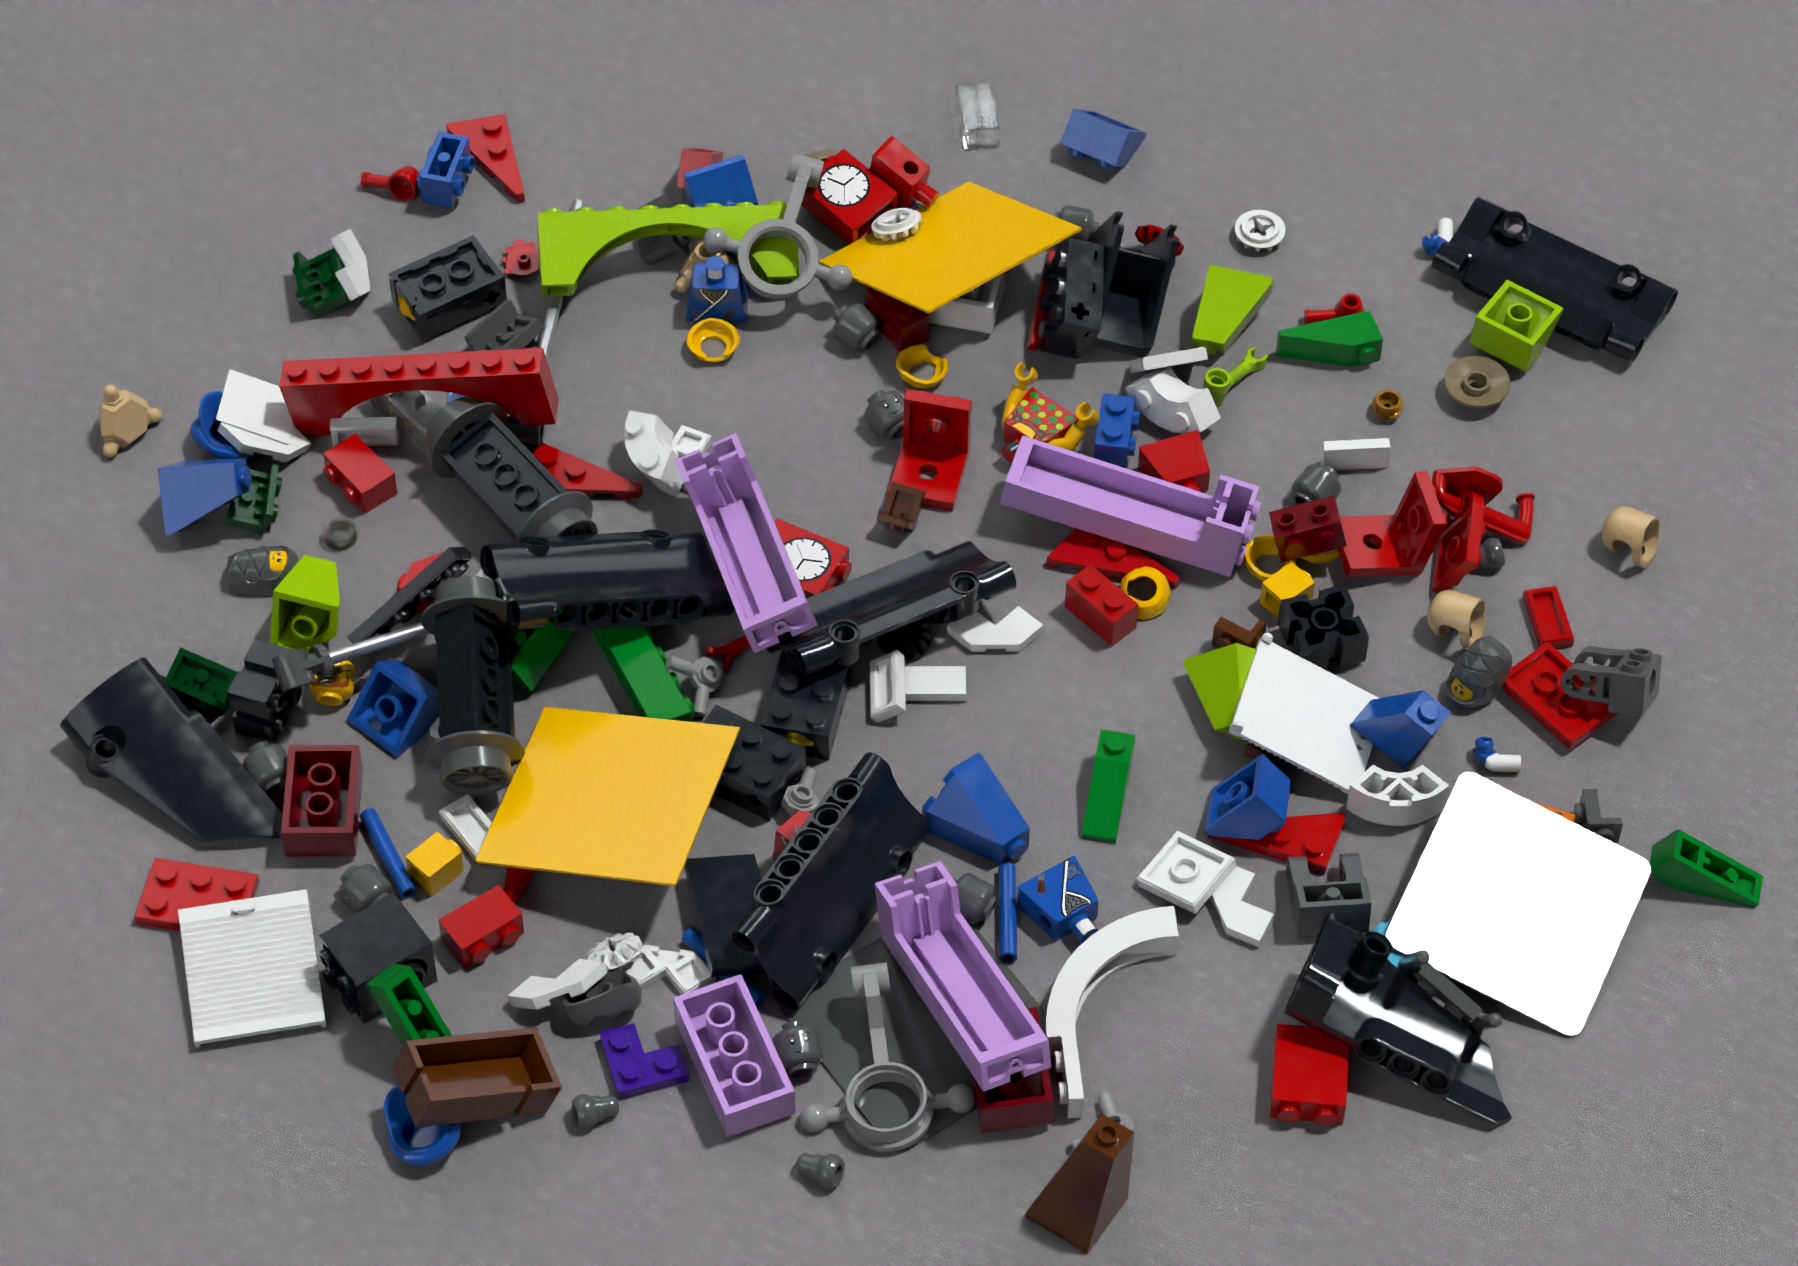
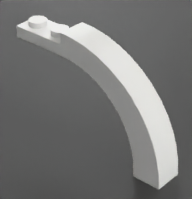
M1174 906L1140 911L1106 925L1084 941L1068 958L1059 972L1048 1002L1045 1035L1049 1039L1050 1056H1054L1055 1072L1062 1073L1063 1082H1058V1099L1060 1105L1066 1104L1067 1118H1080L1083 1113L1084 1094L1075 1028L1083 1005L1092 992L1105 979L1122 968L1154 957L1176 955L1178 929Z

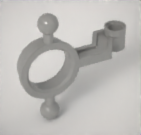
M793 153L786 180L794 182L783 219H769L754 225L746 232L741 241L729 238L727 233L718 227L710 228L703 236V245L709 252L720 253L727 250L738 254V266L744 280L753 291L761 296L771 299L791 297L803 290L812 281L813 277L827 280L828 284L835 290H844L852 283L853 275L847 266L839 264L829 268L818 264V249L814 239L803 227L796 224L807 187L817 189L824 161ZM773 236L784 237L793 241L804 254L806 264L804 272L798 279L785 285H773L761 280L752 270L749 261V253L756 243Z
M887 962L851 967L854 998H866L874 1064L862 1069L853 1077L840 1107L826 1109L819 1103H810L802 1109L800 1122L807 1131L820 1132L826 1128L828 1123L843 1121L849 1135L866 1148L881 1152L902 1150L918 1142L927 1133L933 1121L934 1109L950 1108L956 1113L968 1112L974 1106L975 1094L965 1084H956L947 1093L933 1094L924 1084L919 1074L913 1069L900 1063L889 1062L881 1005V996L891 995ZM881 1082H897L914 1091L920 1104L914 1117L907 1123L894 1128H876L860 1119L855 1111L856 1102L859 1096L872 1085Z

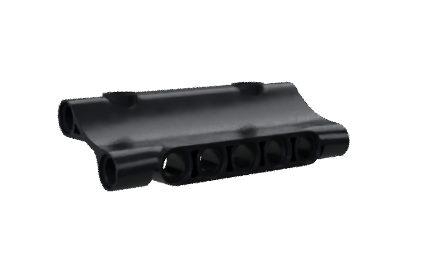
M1480 197L1474 200L1450 242H1443L1432 260V268L1461 281L1460 283L1465 288L1489 300L1504 282L1509 280L1563 307V312L1554 331L1592 349L1600 350L1602 348L1630 362L1637 358L1656 326L1670 312L1678 295L1677 289L1640 273L1639 269L1634 265L1616 264L1529 223L1520 212L1505 210ZM1518 224L1523 226L1518 234L1512 235L1507 233L1512 225ZM1631 277L1636 279V283L1630 288L1620 286V283L1625 278Z
M649 529L642 532L552 537L526 536L520 538L519 543L485 544L480 552V564L483 573L499 584L505 593L507 620L513 630L544 628L548 622L565 632L687 624L695 622L700 617L729 616L734 611V605L725 582L719 576L712 563L705 538L701 533L670 534L662 530Z
M971 541L964 542L937 554L928 550L922 551L807 598L818 626L793 637L790 631L777 637L780 643L770 646L766 650L771 654L783 650L803 676L830 666L833 662L843 666L851 665L859 659L860 644L948 607L954 614L959 616H969L976 613L979 609V600H990L1014 590L1017 585L1015 574L1006 561L998 562L989 559Z
M866 753L847 778H842L832 785L756 886L754 898L757 908L749 907L730 932L732 942L760 962L766 971L773 997L778 1003L788 1009L797 1010L819 979L826 981L832 976L836 966L878 910L874 883L900 874L904 877L911 866L914 850L930 830L928 820L909 802L898 787L889 764L875 753Z

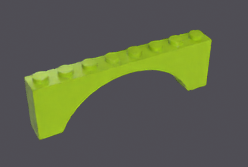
M772 201L767 205L741 202L735 206L709 203L703 207H690L687 204H678L671 208H658L654 205H646L639 209L629 210L622 206H614L608 210L594 211L593 208L589 207L579 208L570 212H562V210L556 208L544 210L537 213L536 223L541 297L573 296L584 275L598 260L615 248L628 242L659 235H681L703 240L705 232L714 227L723 229L729 238L741 241L746 232L754 225L769 219H783L787 204L783 201ZM773 236L762 239L751 249L749 253L750 265L754 273L761 280L773 285H785L800 277L798 246L793 241L784 237Z

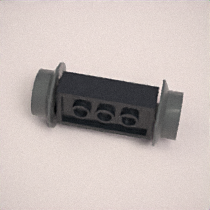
M461 397L446 404L432 418L425 436L426 442L431 448L430 464L432 469L441 477L457 478L512 536L515 543H519V539L526 536L552 537L598 534V528L591 520L593 506L590 498L580 491H567L508 429V415L500 405L492 402L479 403L474 398Z
M456 577L442 582L435 588L434 603L429 605L421 615L422 626L435 636L437 648L436 672L438 675L437 703L439 705L438 734L440 738L428 746L426 759L433 767L441 770V783L446 789L460 794L479 795L499 791L511 783V767L523 759L525 748L523 743L515 738L510 629L512 628L507 620V601L504 600L503 590L494 580L486 577Z

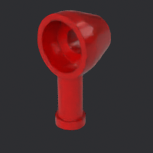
M404 166L393 172L390 176L363 172L361 175V186L364 188L388 189L394 198L401 201H410L418 192L417 178L419 172L412 166Z
M1346 294L1339 300L1334 309L1304 310V322L1306 325L1365 312L1359 296Z

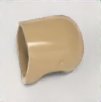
M1620 506L1613 509L1606 517L1602 527V541L1614 553L1619 552L1625 543L1629 544L1632 550V561L1644 569L1649 566L1657 552L1660 538V519L1629 506ZM1642 546H1644V548H1645V553L1643 554V556H1642Z
M1448 589L1441 591L1430 603L1427 613L1428 626L1434 634L1442 638L1447 635L1451 627L1455 628L1460 636V645L1467 649L1475 640L1483 637L1486 623L1485 600L1456 590Z

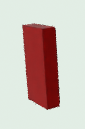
M1557 586L1524 590L1522 598L1538 647L1546 642H1549L1555 649L1573 647L1574 637Z

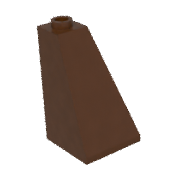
M1101 1114L1028 1208L1025 1217L1088 1254L1128 1199L1134 1132L1106 1115Z

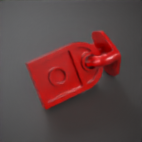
M1479 467L1449 468L1433 471L1431 483L1436 487L1439 505L1447 511V526L1437 543L1431 589L1435 593H1440L1441 591L1451 589L1453 586H1457L1466 574L1478 567L1482 558V553L1479 551L1480 541L1485 529L1519 544L1526 543L1530 539L1535 495L1526 492L1519 494L1515 498L1519 504L1517 520L1486 506L1503 488V481L1496 474Z

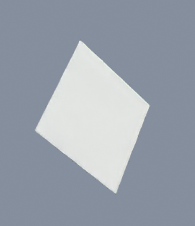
M229 369L216 420L289 445L294 424L279 386Z

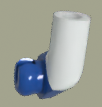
M1441 218L1437 223V235L1430 233V239L1426 235L1423 237L1422 246L1427 254L1435 255L1443 242H1450L1453 237V221L1451 219Z
M1479 737L1475 740V747L1473 748L1474 758L1492 772H1520V755H1500L1493 749V740L1489 737Z

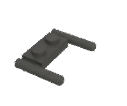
M1419 950L1402 956L1400 960L1402 967L1414 969L1411 975L1418 980L1416 985L1431 998L1434 995L1445 1004L1443 1008L1457 1020L1472 1021V1028L1476 1031L1497 1028L1502 1024V1017L1497 1013L1481 1016L1479 1013L1483 1009L1429 963L1430 955L1426 950Z

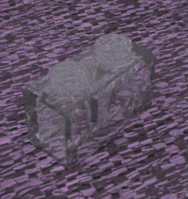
M990 82L975 83V85L971 83L957 84L955 87V97L949 98L951 117L957 116V120L953 121L954 138L961 139L964 151H975L980 148L983 150L997 149L1000 146V126L992 84Z

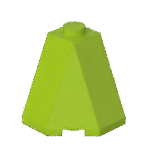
M1209 265L1192 335L1193 347H1204L1209 355H1215L1217 352L1225 353L1272 294L1274 288L1273 277Z
M304 554L274 589L270 643L293 649V651L305 648L308 654L311 646L326 643L336 637L340 613L336 562Z
M1238 643L1184 659V667L1214 730L1229 734L1231 739H1243L1242 737L1232 735L1228 731L1255 652L1254 648Z

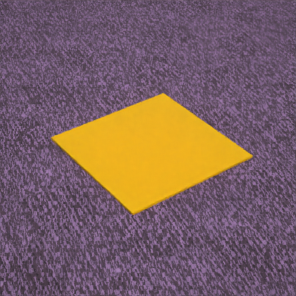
M968 181L938 197L932 207L928 208L923 205L915 209L921 214L923 225L918 228L916 233L909 234L907 238L902 237L897 241L894 239L883 241L882 238H875L872 232L819 260L818 263L829 268L839 264L845 265L851 270L853 280L929 314L1080 232L1082 227Z
M544 707L526 746L525 755L517 766L475 862L487 865L676 886L732 751L740 727Z

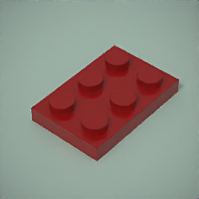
M1546 642L1510 669L1502 690L1571 750L1619 713L1608 712L1609 703L1568 696L1561 687V677L1573 663L1549 642ZM1575 674L1571 679L1576 681L1577 687H1581L1584 683L1580 680V675Z
M155 858L135 914L136 924L181 931L179 909L254 898L259 884L258 874Z

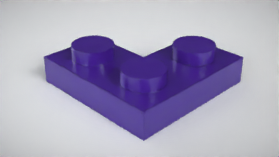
M635 1023L599 1032L602 1048L619 1100L690 1082L689 1072L679 1044L644 1053Z

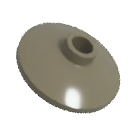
M1466 356L1456 360L1448 367L1444 384L1448 394L1458 403L1471 408H1489L1505 399L1510 389V378L1505 368L1495 360L1483 356Z

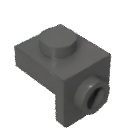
M1583 789L1580 803L1574 804L1575 824H1580L1581 827L1613 843H1618L1623 826L1622 819L1601 818L1597 789Z

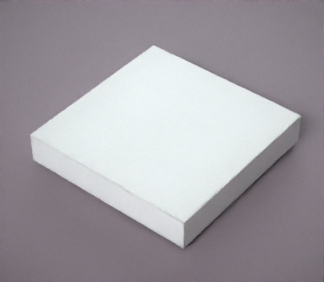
M1199 347L1131 360L1130 368L1131 373H1138L1207 360L1208 356L1206 348Z
M1177 830L1137 877V883L1139 887L1196 914L1236 867L1234 857Z

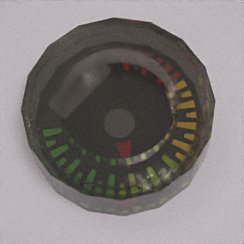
M341 517L328 521L323 529L325 544L330 549L336 551L351 548L357 541L355 524L351 520Z

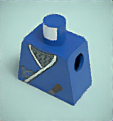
M719 256L708 258L706 264L694 265L687 294L686 322H700L707 318H716L729 323H747L748 292L739 266L736 264H725L724 259Z
M1075 856L1064 860L1018 886V908L1053 940H1060L1074 933L1078 940L1083 943L1098 931L1092 922L1097 918L1099 901Z

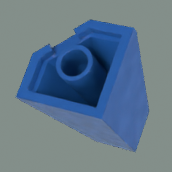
M246 459L186 460L157 468L165 534L172 535L184 531L248 493L252 477L249 467L246 466Z
M1421 690L1370 700L1350 726L1404 769L1451 712L1427 692Z
M979 752L952 768L943 779L946 785L940 791L937 798L930 796L922 806V815L930 824L929 833L999 865L1010 859L1021 857L1029 848V826Z

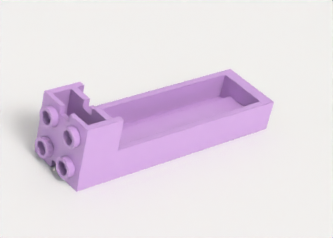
M734 433L712 443L714 450L702 455L700 449L675 459V462L696 508L742 628L753 652L757 653L780 643L777 637L790 631L793 637L818 625L759 482L737 433Z
M1022 435L1004 484L1000 504L1230 577L1234 564L1238 566L1242 564L1247 547L1242 546L1241 543H1249L1254 523L1248 521L1249 519L1256 521L1261 501L1255 500L1259 486L1225 475H1220L1215 494L1211 496Z
M939 861L915 869L913 878L904 881L903 876L900 874L874 883L882 940L982 1091L1009 1083L1010 1075L1020 1071L1026 1077L1051 1068L1049 1039L961 914L958 885L943 863Z

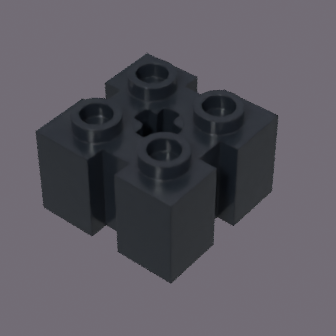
M1345 584L1319 590V595L1316 599L1309 600L1307 594L1281 600L1278 627L1286 644H1293L1292 653L1326 671L1330 662L1336 661L1339 667L1366 660L1369 635L1360 616L1353 617L1354 603Z
M254 639L244 658L245 666L242 671L237 672L227 691L230 708L235 710L232 715L235 733L274 743L279 731L283 732L289 720L287 710L290 711L293 704L297 705L299 703L303 687L282 692L271 659L291 652L293 649Z

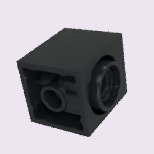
M394 893L319 935L322 950L318 952V955L325 966L322 975L326 983L332 990L335 988L339 990L342 994L341 1000L346 1010L351 1015L356 1013L364 1024L383 1013L367 988L366 983L394 963L412 967L424 989L438 981L432 942Z

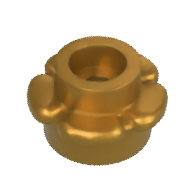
M1389 389L1380 391L1371 404L1372 408H1374V414L1386 420L1398 418L1401 415L1400 411L1404 409V403L1399 393Z

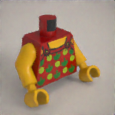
M1023 362L1019 363L1014 370L1015 376L1019 381L1017 386H1012L1005 403L1001 422L1004 429V442L1006 443L1001 448L1003 457L1008 462H1013L1022 435L1074 451L1087 432L1086 426H1094L1099 422V413L1094 409L1086 417L1091 409V405L1083 402L1076 408L1075 416L1033 387L1026 390L1027 385L1033 384L1037 380L1038 374L1036 369L1032 367L1030 374L1023 378L1022 374L1025 371L1026 365Z

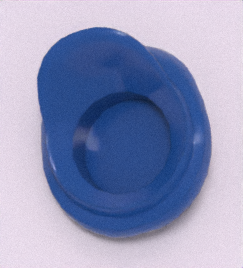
M213 391L205 394L199 402V417L190 426V435L193 440L207 453L219 459L245 458L249 460L258 455L259 453L254 452L253 455L240 453L217 431L221 421L216 420L223 392Z
M397 1084L388 1092L384 1102V1113L387 1121L386 1135L389 1146L394 1155L405 1164L426 1166L436 1163L454 1149L461 1134V1122L415 1127L405 1102L408 1093L402 1094Z

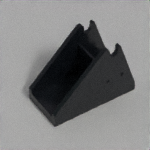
M1116 211L1086 240L1106 246L1101 331L1091 342L1090 346L1143 358L1148 356L1154 345L1179 239L1173 237L1177 225L1170 224L1142 251L1120 247L1124 225L1119 224L1123 212Z

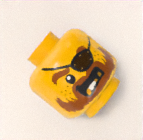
M346 660L334 664L333 673L329 677L320 679L314 674L316 681L309 683V691L316 697V701L329 706L342 705L343 701L348 700L353 695L356 667Z

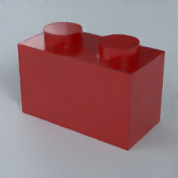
M356 433L323 453L325 463L323 473L328 482L333 486L337 484L343 491L346 500L352 506L357 505L365 514L398 494L395 473Z
M1091 564L1066 582L1065 608L1111 647L1136 629L1138 604Z
M499 885L438 920L441 940L464 969L473 963L482 962L490 953L504 945L514 943L520 935L524 934L522 913Z

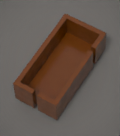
M537 1027L406 1040L391 1066L402 1094L408 1093L405 1102L415 1127L511 1117L514 1111H516L517 1116L546 1113L562 1088Z

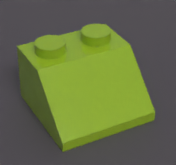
M1506 280L1476 316L1469 344L1526 372L1542 353L1563 312V307Z

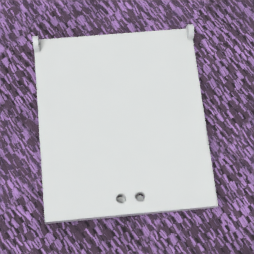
M1264 633L1258 640L1228 732L1236 737H1242L1243 740H1248L1249 743H1254L1255 746H1260L1262 750H1267L1268 753H1273L1274 756H1279L1280 759H1285L1286 762H1291L1292 765H1297L1298 769H1303L1304 772H1309L1310 775H1315L1316 778H1321L1322 781H1327L1328 784H1333L1335 788H1340L1342 792L1348 794L1350 784L1365 772L1373 746L1371 742L1352 728L1350 724L1370 700L1378 699V697L1273 643V635Z
M307 889L178 910L196 1048H200V1044L321 1024L322 1027H327Z

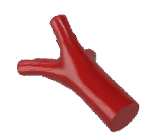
M746 635L726 645L709 647L705 654L706 656H723L722 670L728 671L733 658L737 654L751 648V645Z

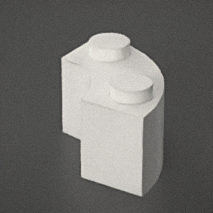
M1171 367L1145 374L1125 387L1129 397H1135L1134 406L1156 425L1171 432L1180 434L1195 430L1202 432L1221 419L1209 389H1196L1186 385L1177 378Z
M629 410L625 423L624 440L631 461L658 489L677 497L683 480L675 462V459L679 458V456L672 450L671 446L674 433L657 415Z
M1372 765L1350 784L1346 809L1366 821L1390 826L1417 824L1431 819L1443 811L1447 801L1449 785L1424 765L1413 771L1402 773L1384 771Z

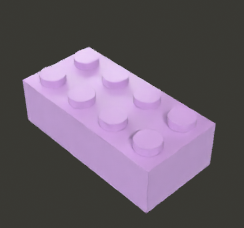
M741 974L673 997L674 1020L726 1138L795 1114L794 1088Z

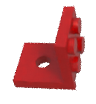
M906 389L904 396L903 443L888 494L892 482L925 491L926 495L922 506L953 511L970 453L971 400L933 394L927 391ZM930 472L935 474L936 477L927 480L921 478L920 475Z
M1428 472L1414 473L1394 515L1340 516L1347 546L1337 550L1346 576L1370 577L1422 574L1431 554L1435 551L1442 532L1447 526L1446 514L1441 510L1437 499L1436 487L1432 485ZM1364 542L1372 543L1377 549L1368 548Z

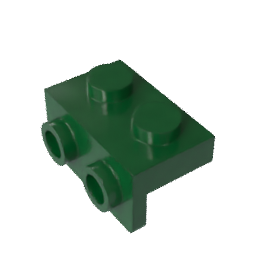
M335 248L310 260L299 251L293 254L294 267L292 272L297 281L298 289L295 295L302 308H307L317 318L349 302L335 275V272L344 268V264Z
M272 463L268 473L250 469L252 480L249 492L227 505L224 526L263 535L268 524L275 523L279 505L274 504V499L278 497L282 485V478L277 477L279 465Z
M180 647L167 676H160L180 700L183 701L186 695L195 699L193 705L204 711L212 713L214 708L226 713L229 707L227 691L237 671Z

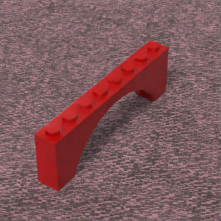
M543 348L283 361L279 383L280 391L293 424L304 436L331 435L330 418H341L350 409L371 398L401 391H442L468 396L483 402L496 403L523 426L556 424L559 402Z

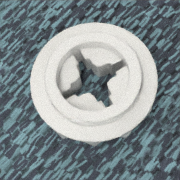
M896 208L881 214L874 220L871 227L875 238H882L883 241L890 239L897 241L899 238H907L909 234L916 233L923 224L921 214L918 211L908 208Z
M1252 210L1242 214L1237 219L1234 231L1236 233V240L1243 242L1245 249L1254 247L1258 253L1261 248H1266L1271 252L1274 245L1281 246L1286 229L1284 222L1276 214L1266 210ZM1255 227L1256 229H1259L1260 232H1265V236H1261L1259 233H1254Z
M617 933L614 937H606V940L596 943L595 948L587 953V960L604 962L607 971L615 968L621 969L630 964L642 950L641 940L639 936H634L633 933H625L623 935Z

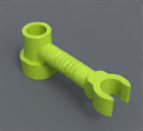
M1251 347L1248 349L1242 362L1230 372L1221 368H1212L1206 372L1203 387L1204 389H1209L1216 407L1223 404L1225 394L1235 383L1248 373L1265 368L1268 354L1260 359L1254 358L1256 347Z

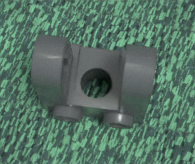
M1588 646L1578 654L1574 664L1562 675L1561 687L1570 697L1609 703L1608 712L1643 717L1659 694L1662 655L1652 654L1650 650L1644 648L1621 650ZM1588 657H1592L1593 663L1598 665H1589L1585 661ZM1610 659L1611 661L1608 667L1604 666L1607 660ZM1575 674L1580 675V680L1584 682L1581 687H1577L1576 681L1571 680Z
M1358 853L1340 854V882L1317 883L1316 880L1311 881L1306 856L1287 857V884L1298 937L1318 936L1328 917L1358 931V933L1369 932L1372 903Z

